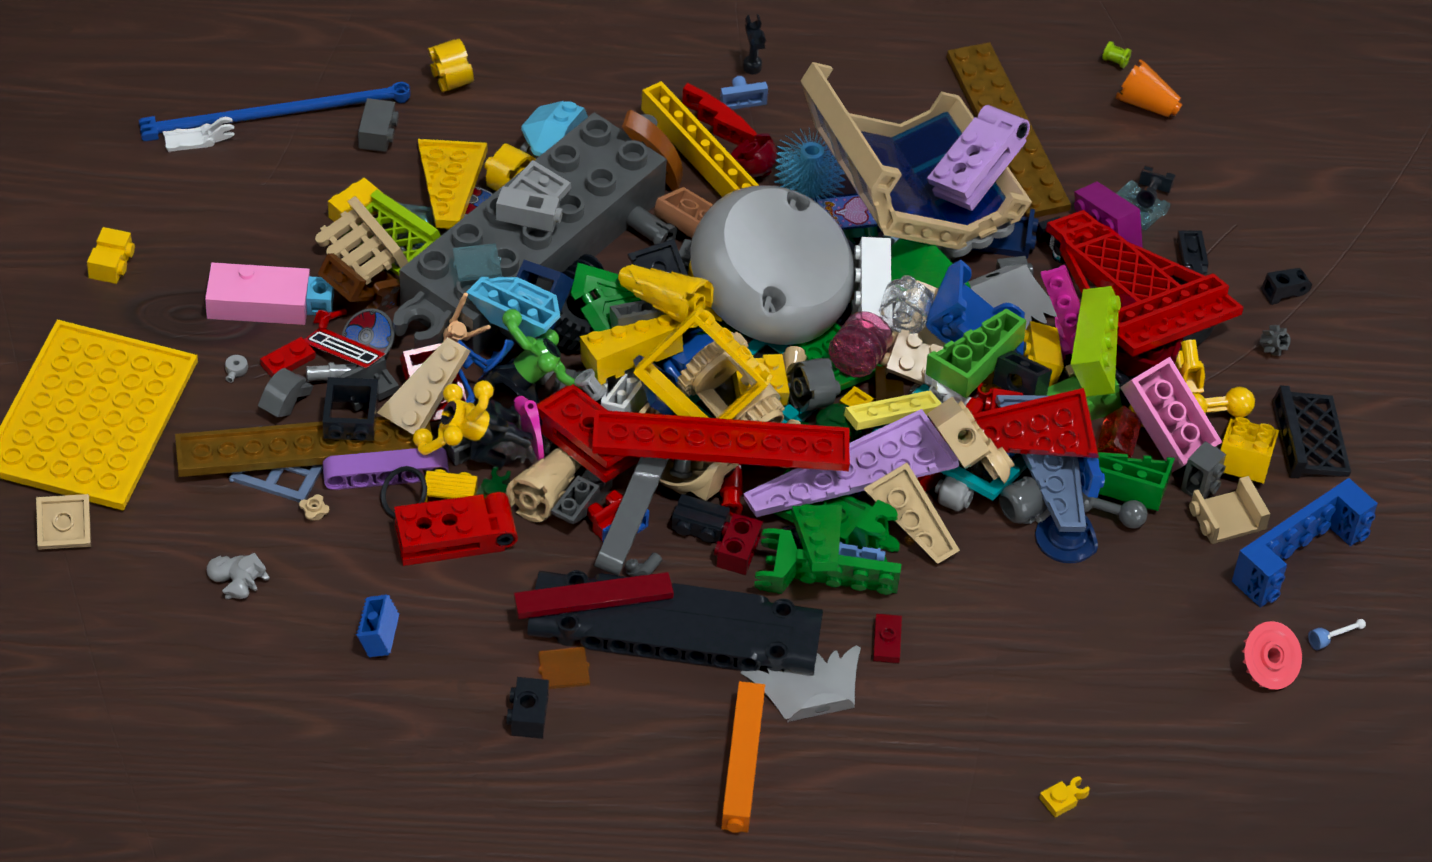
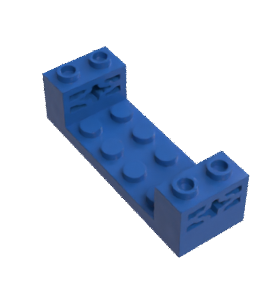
M1347 478L1241 549L1232 582L1260 608L1268 602L1273 603L1280 596V588L1285 579L1284 574L1287 564L1282 560L1283 558H1289L1297 548L1308 545L1315 536L1326 533L1329 528L1349 546L1358 541H1364L1371 533L1370 527L1375 519L1378 503L1350 478Z

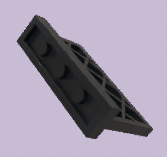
M1280 385L1272 403L1289 477L1299 479L1302 473L1349 477L1351 469L1333 395L1291 392L1290 386ZM1293 401H1300L1306 407L1302 410ZM1316 403H1326L1328 410L1326 412L1323 411ZM1310 409L1320 417L1315 420L1306 412ZM1302 418L1311 426L1306 429L1298 423V419ZM1325 420L1332 426V430L1329 431L1320 422ZM1314 428L1324 435L1321 440L1311 433ZM1306 437L1312 443H1314L1315 446L1310 448L1303 442L1302 439ZM1327 439L1331 440L1337 445V449L1333 450L1324 442ZM1320 448L1329 456L1325 459L1315 450ZM1310 456L1320 465H1308L1307 458ZM1332 458L1341 464L1342 468L1335 467L1329 461Z

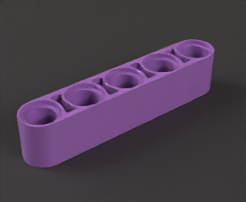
M418 448L336 455L326 458L322 464L325 486L331 490L382 486L387 476L393 470L403 466H411L418 469L424 478L427 470L441 469L449 473L447 452L444 448H439L428 455L420 454ZM405 471L394 476L388 485L418 483L421 481L416 474Z

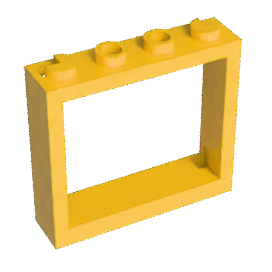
M699 306L638 363L633 373L678 416L709 418L652 364L685 331L696 323L756 380L717 417L720 419H732L769 385L773 376L766 365L759 363L752 357V353L746 346L740 345L727 328H722L715 321L712 313Z

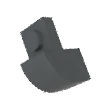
M283 368L269 380L258 406L276 417L291 415L297 397L310 395L313 385L307 383L305 377Z

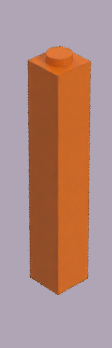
M739 681L723 808L722 830H729L735 833L749 831L765 684Z

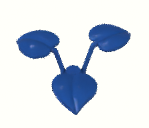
M460 339L457 341V343L469 349ZM505 340L503 349L500 352L493 351L491 359L488 360L469 349L471 352L462 366L467 369L472 363H475L483 369L484 373L481 376L483 377L489 370L504 360L515 343L512 340ZM460 369L458 374L468 392L466 402L474 403L475 395L462 369Z

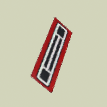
M324 328L317 329L304 339L311 346L364 368L369 367L385 355L383 352Z

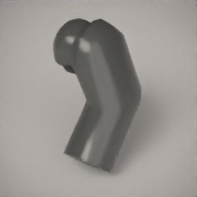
M652 553L644 563H638L636 559H629L625 563L626 573L631 577L650 575L662 562V558L659 554Z

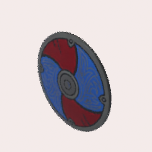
M370 308L353 315L346 323L342 336L383 352L385 355L382 357H385L392 347L395 332L393 322L386 313Z

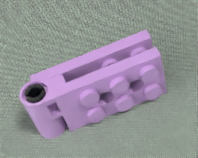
M985 105L980 110L978 118L972 120L927 177L929 184L935 186L932 189L934 195L973 211L1027 142L1025 138L1030 129L1029 121L993 106Z

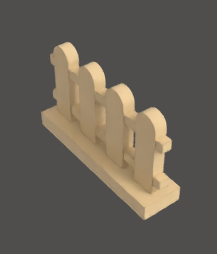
M356 196L347 201L352 210L348 213L346 211L341 213L342 217L328 227L325 225L321 227V232L315 237L318 245L321 247L332 243L326 250L327 254L334 253L339 258L343 256L341 260L366 280V285L372 282L371 278L382 270L386 269L388 271L392 268V263L395 262L400 268L408 263L401 248ZM352 229V231H350L348 234L337 240L340 236H342L343 234ZM363 242L362 245H360L359 247H357V248H356L355 250H353L352 252L348 253L350 250H352V249L355 248L357 245H359L360 243ZM373 255L375 256V257H373L371 260H369L368 262H366L365 264H363L361 267L359 266L360 264H362L363 262H365L366 260H368V259H369L370 257H372Z

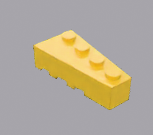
M666 314L650 320H639L636 323L625 326H615L604 331L590 332L587 335L580 336L581 362L586 369L594 370L595 377L601 385L605 384L606 378L614 375L617 379L625 375L624 371L636 368L633 360L638 355L646 357L680 323ZM682 335L655 362L682 352Z

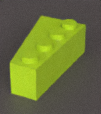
M1112 286L1083 289L1071 366L1081 387L1085 390L1086 397L1115 393L1118 310L1121 308V301L1119 296L1115 295Z

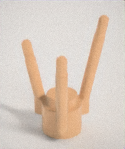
M468 293L463 294L453 317L449 320L450 325L443 332V341L447 337L455 342L459 339L461 341H468L471 337L491 328L490 325H486L467 332L466 326L458 321Z

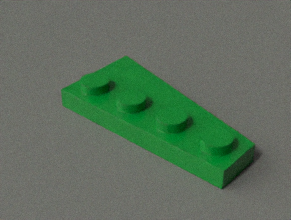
M803 504L801 506H792L791 516L811 571H837L842 505L812 506L810 504Z

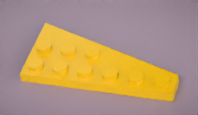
M418 139V147L436 228L449 230L465 216L488 151L487 143Z

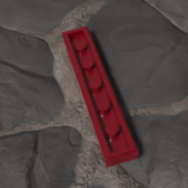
M669 572L516 592L514 593V601L518 619L671 599L674 592Z

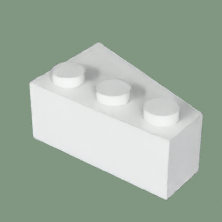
M635 368L624 371L625 375L617 379L614 375L606 378L604 385L607 391L601 399V405L608 411L639 413L648 399L640 379L633 373Z

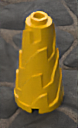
M633 264L623 267L619 272L618 279L621 286L634 293L637 298L653 305L654 308L669 315L679 323H682L699 306L705 309V306L712 307L714 288L712 283L706 279L690 277L673 271L668 273L654 268L647 269ZM694 323L690 328H695L699 325Z

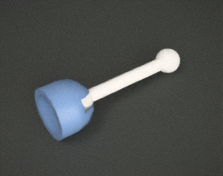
M1358 619L1352 625L1331 632L1324 628L1313 629L1308 633L1309 643L1315 650L1325 648L1331 641L1330 637L1356 628L1363 629L1366 626V622L1363 619Z

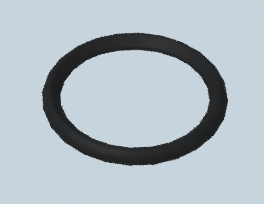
M403 466L393 470L382 485V506L393 518H395V514L387 504L386 490L389 482L397 474L405 471L416 474L422 485V495L419 503H424L426 500V479L414 467Z

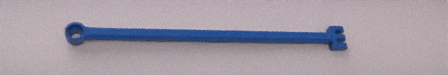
M397 82L389 88L156 122L155 116L139 119V126L143 141L158 140V133H163V131L198 128L204 124L211 125L222 117H230L233 120L232 122L361 104L366 103L367 98L377 100L394 99L398 103H404L410 98V86L405 82Z

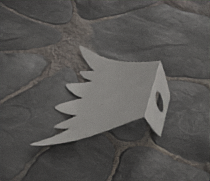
M1026 264L1005 266L969 281L971 289L992 307L995 308L1003 303H1012L1023 310L1026 320L1025 329H1027L1029 322L1032 321L1031 316L1042 323H1047L1043 313L1057 317L1050 297L1035 280Z
M857 645L852 647L841 659L835 650L830 655L828 663L817 653L814 675L791 672V669H784V672H774L768 668L769 674L759 670L741 671V674L751 679L754 683L765 684V693L778 708L784 719L789 718L787 722L855 708L856 669L861 647Z

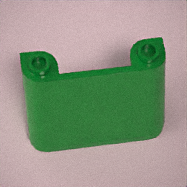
M899 238L891 245V294L904 307L906 300H903V296L908 286L912 287L916 280L939 288L948 267L953 263L936 245ZM969 282L964 283L971 289Z

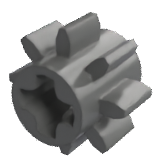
M1270 325L1269 330L1262 331L1260 343L1265 353L1280 356L1281 350H1288L1291 338L1286 332L1287 328H1280L1279 325Z

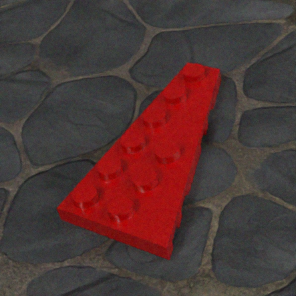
M1084 388L972 414L987 438L993 441L997 449L1003 447L1006 453L1099 458Z

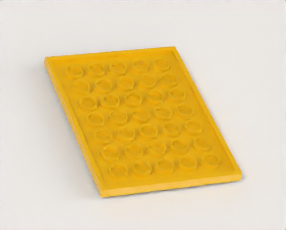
M57 319L0 425V479L66 496L89 494V500L92 503L124 511L198 362L197 355Z

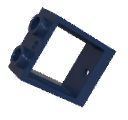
M523 260L517 274L518 278L535 285L538 278L553 283L550 292L557 295L559 311L561 312L574 282L572 278L559 271L527 260ZM556 322L549 329L553 330Z

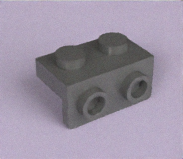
M381 357L367 368L360 366L353 370H348L340 376V378L378 379L379 400L395 394L399 389L398 383L386 369L384 357ZM349 402L355 411L369 405V403Z

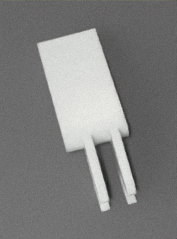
M222 117L211 125L204 124L193 129L163 131L166 149L168 152L211 147L216 142L234 136V132L224 133L234 129L233 125H222L233 120L230 117Z

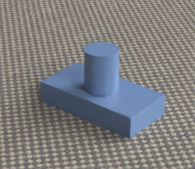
M737 76L732 80V87L721 88L720 101L731 109L767 105L768 86L766 82L747 84L743 76Z

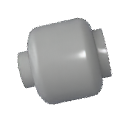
M946 476L944 480L940 479L938 481L935 493L938 494L940 505L960 511L964 507L968 508L972 501L974 490L967 487L966 484Z

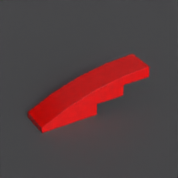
M689 83L684 86L682 103L684 106L698 112V120L713 126L714 135L736 145H740L747 139L749 143L756 140L754 136L757 133L726 104Z

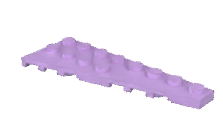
M920 409L849 443V471L796 468L744 493V500L754 515L759 517L792 509V506L812 504L865 491L864 487L906 462L917 478L954 469L959 466V460L924 411Z

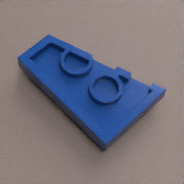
M1078 457L1082 492L1087 497L1098 498L1099 490L1103 488L1105 483V475L1100 470L1098 458Z

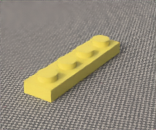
M929 390L849 406L845 408L844 416L855 430H861L893 423L920 409L928 416L927 413L942 403Z

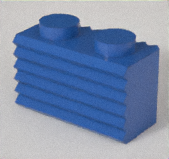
M389 595L367 597L356 636L368 657L389 655L400 613L395 609L396 606H394Z

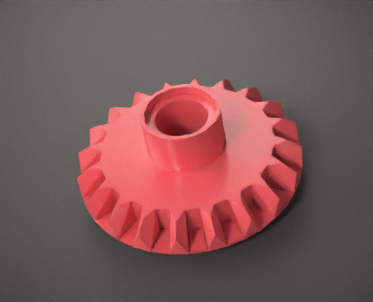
M1268 621L1256 625L1252 631L1248 632L1249 636L1244 640L1245 648L1242 652L1245 654V659L1242 662L1247 666L1246 672L1251 674L1252 681L1259 683V687H1265L1268 690L1285 688L1296 679L1301 669L1302 651L1295 634L1282 623Z

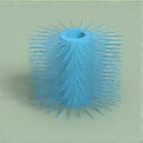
M810 136L809 142L805 138L807 143H804L799 138L803 145L799 144V147L796 148L794 147L795 145L790 144L791 148L785 150L786 152H777L778 155L784 157V160H789L784 162V164L780 159L776 160L788 167L782 170L775 167L782 171L775 174V176L782 178L775 181V183L783 184L789 182L781 187L796 190V192L812 198V200L815 197L821 200L818 195L826 199L827 197L824 194L827 193L826 195L830 194L829 196H831L830 192L834 190V193L844 194L835 189L845 188V186L837 183L844 181V178L834 172L839 169L840 173H845L840 169L841 167L835 166L839 164L837 160H834L835 157L830 155L832 154L830 153L831 151H824L827 148V145L822 146L825 142L821 145L819 144L820 141L818 143L811 142Z

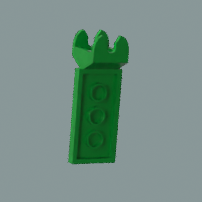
M787 469L783 474H786L792 470ZM849 495L810 504L812 506L842 505L840 542L842 544L849 543L850 545L857 546V549L867 547L881 548L888 551L900 550L898 540L889 535L888 521L898 519V513L891 505L877 500L871 506ZM792 509L773 513L793 522L791 516Z
M775 528L762 530V536L766 537V539L761 540V545L777 550L776 556H766V563L775 565L774 572L758 571L755 573V578L761 580L755 581L754 587L759 590L782 594L795 578L800 579L804 583L821 582L831 587L849 586L857 591L869 589L876 590L878 593L885 595L897 593L902 564L839 555L837 571H811L804 550L797 549L790 530Z

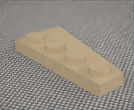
M447 337L377 413L412 434L420 428H425L443 399L444 388L452 384L471 351Z
M907 462L863 488L876 502L877 500L883 501L896 509L898 519L895 521L937 564L960 551Z

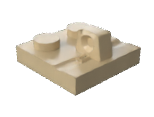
M89 494L36 497L39 550L91 547Z

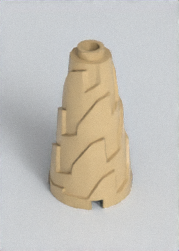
M561 448L553 450L544 459L542 458L508 484L506 494L508 495L511 507L516 504L519 507L516 513L529 521L542 522L545 518L547 519L551 515L553 507L566 492L565 489L574 479L575 473L581 467V464Z

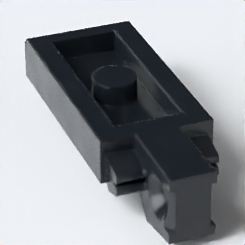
M1202 230L1178 231L1177 239L1182 265L1202 275H1207L1209 263Z

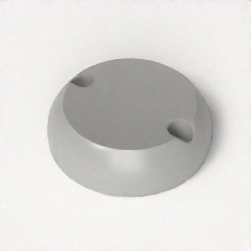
M770 185L750 186L735 190L723 196L710 207L700 220L693 234L690 248L692 272L694 277L703 278L712 283L714 291L711 308L731 327L753 339L776 345H794L811 341L828 331L842 316L850 302L854 290L855 270L849 242L833 216L819 203L801 193Z

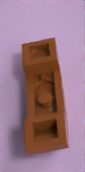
M632 110L627 111L622 125L623 130L631 140L643 141L647 147L667 159L665 182L672 191L678 190L683 177V168L675 147L655 124Z

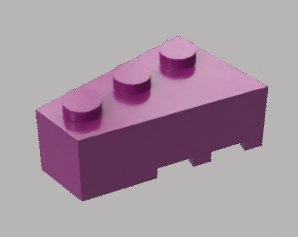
M1097 181L1074 191V208L1076 212L1085 210L1095 220L1112 228L1126 241L1143 248L1141 214L1138 207Z

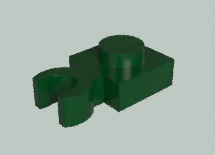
M877 227L843 229L847 240L851 241L854 245L861 237H878Z
M494 467L491 471V480L484 478L476 495L483 494L485 498L494 492L506 494L507 486L511 480V471H507L505 476L500 477L498 476V467Z

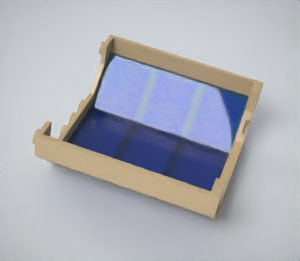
M811 63L801 79V84L815 128L884 235L959 250L967 246L966 242L978 236L982 239L997 232V227L1007 222L1013 224L1022 218L1032 201L1008 166L973 211L934 195L932 189L935 186L929 184L927 177L974 119L960 96L941 92L930 110L901 124L848 113L827 80L833 68L828 65Z

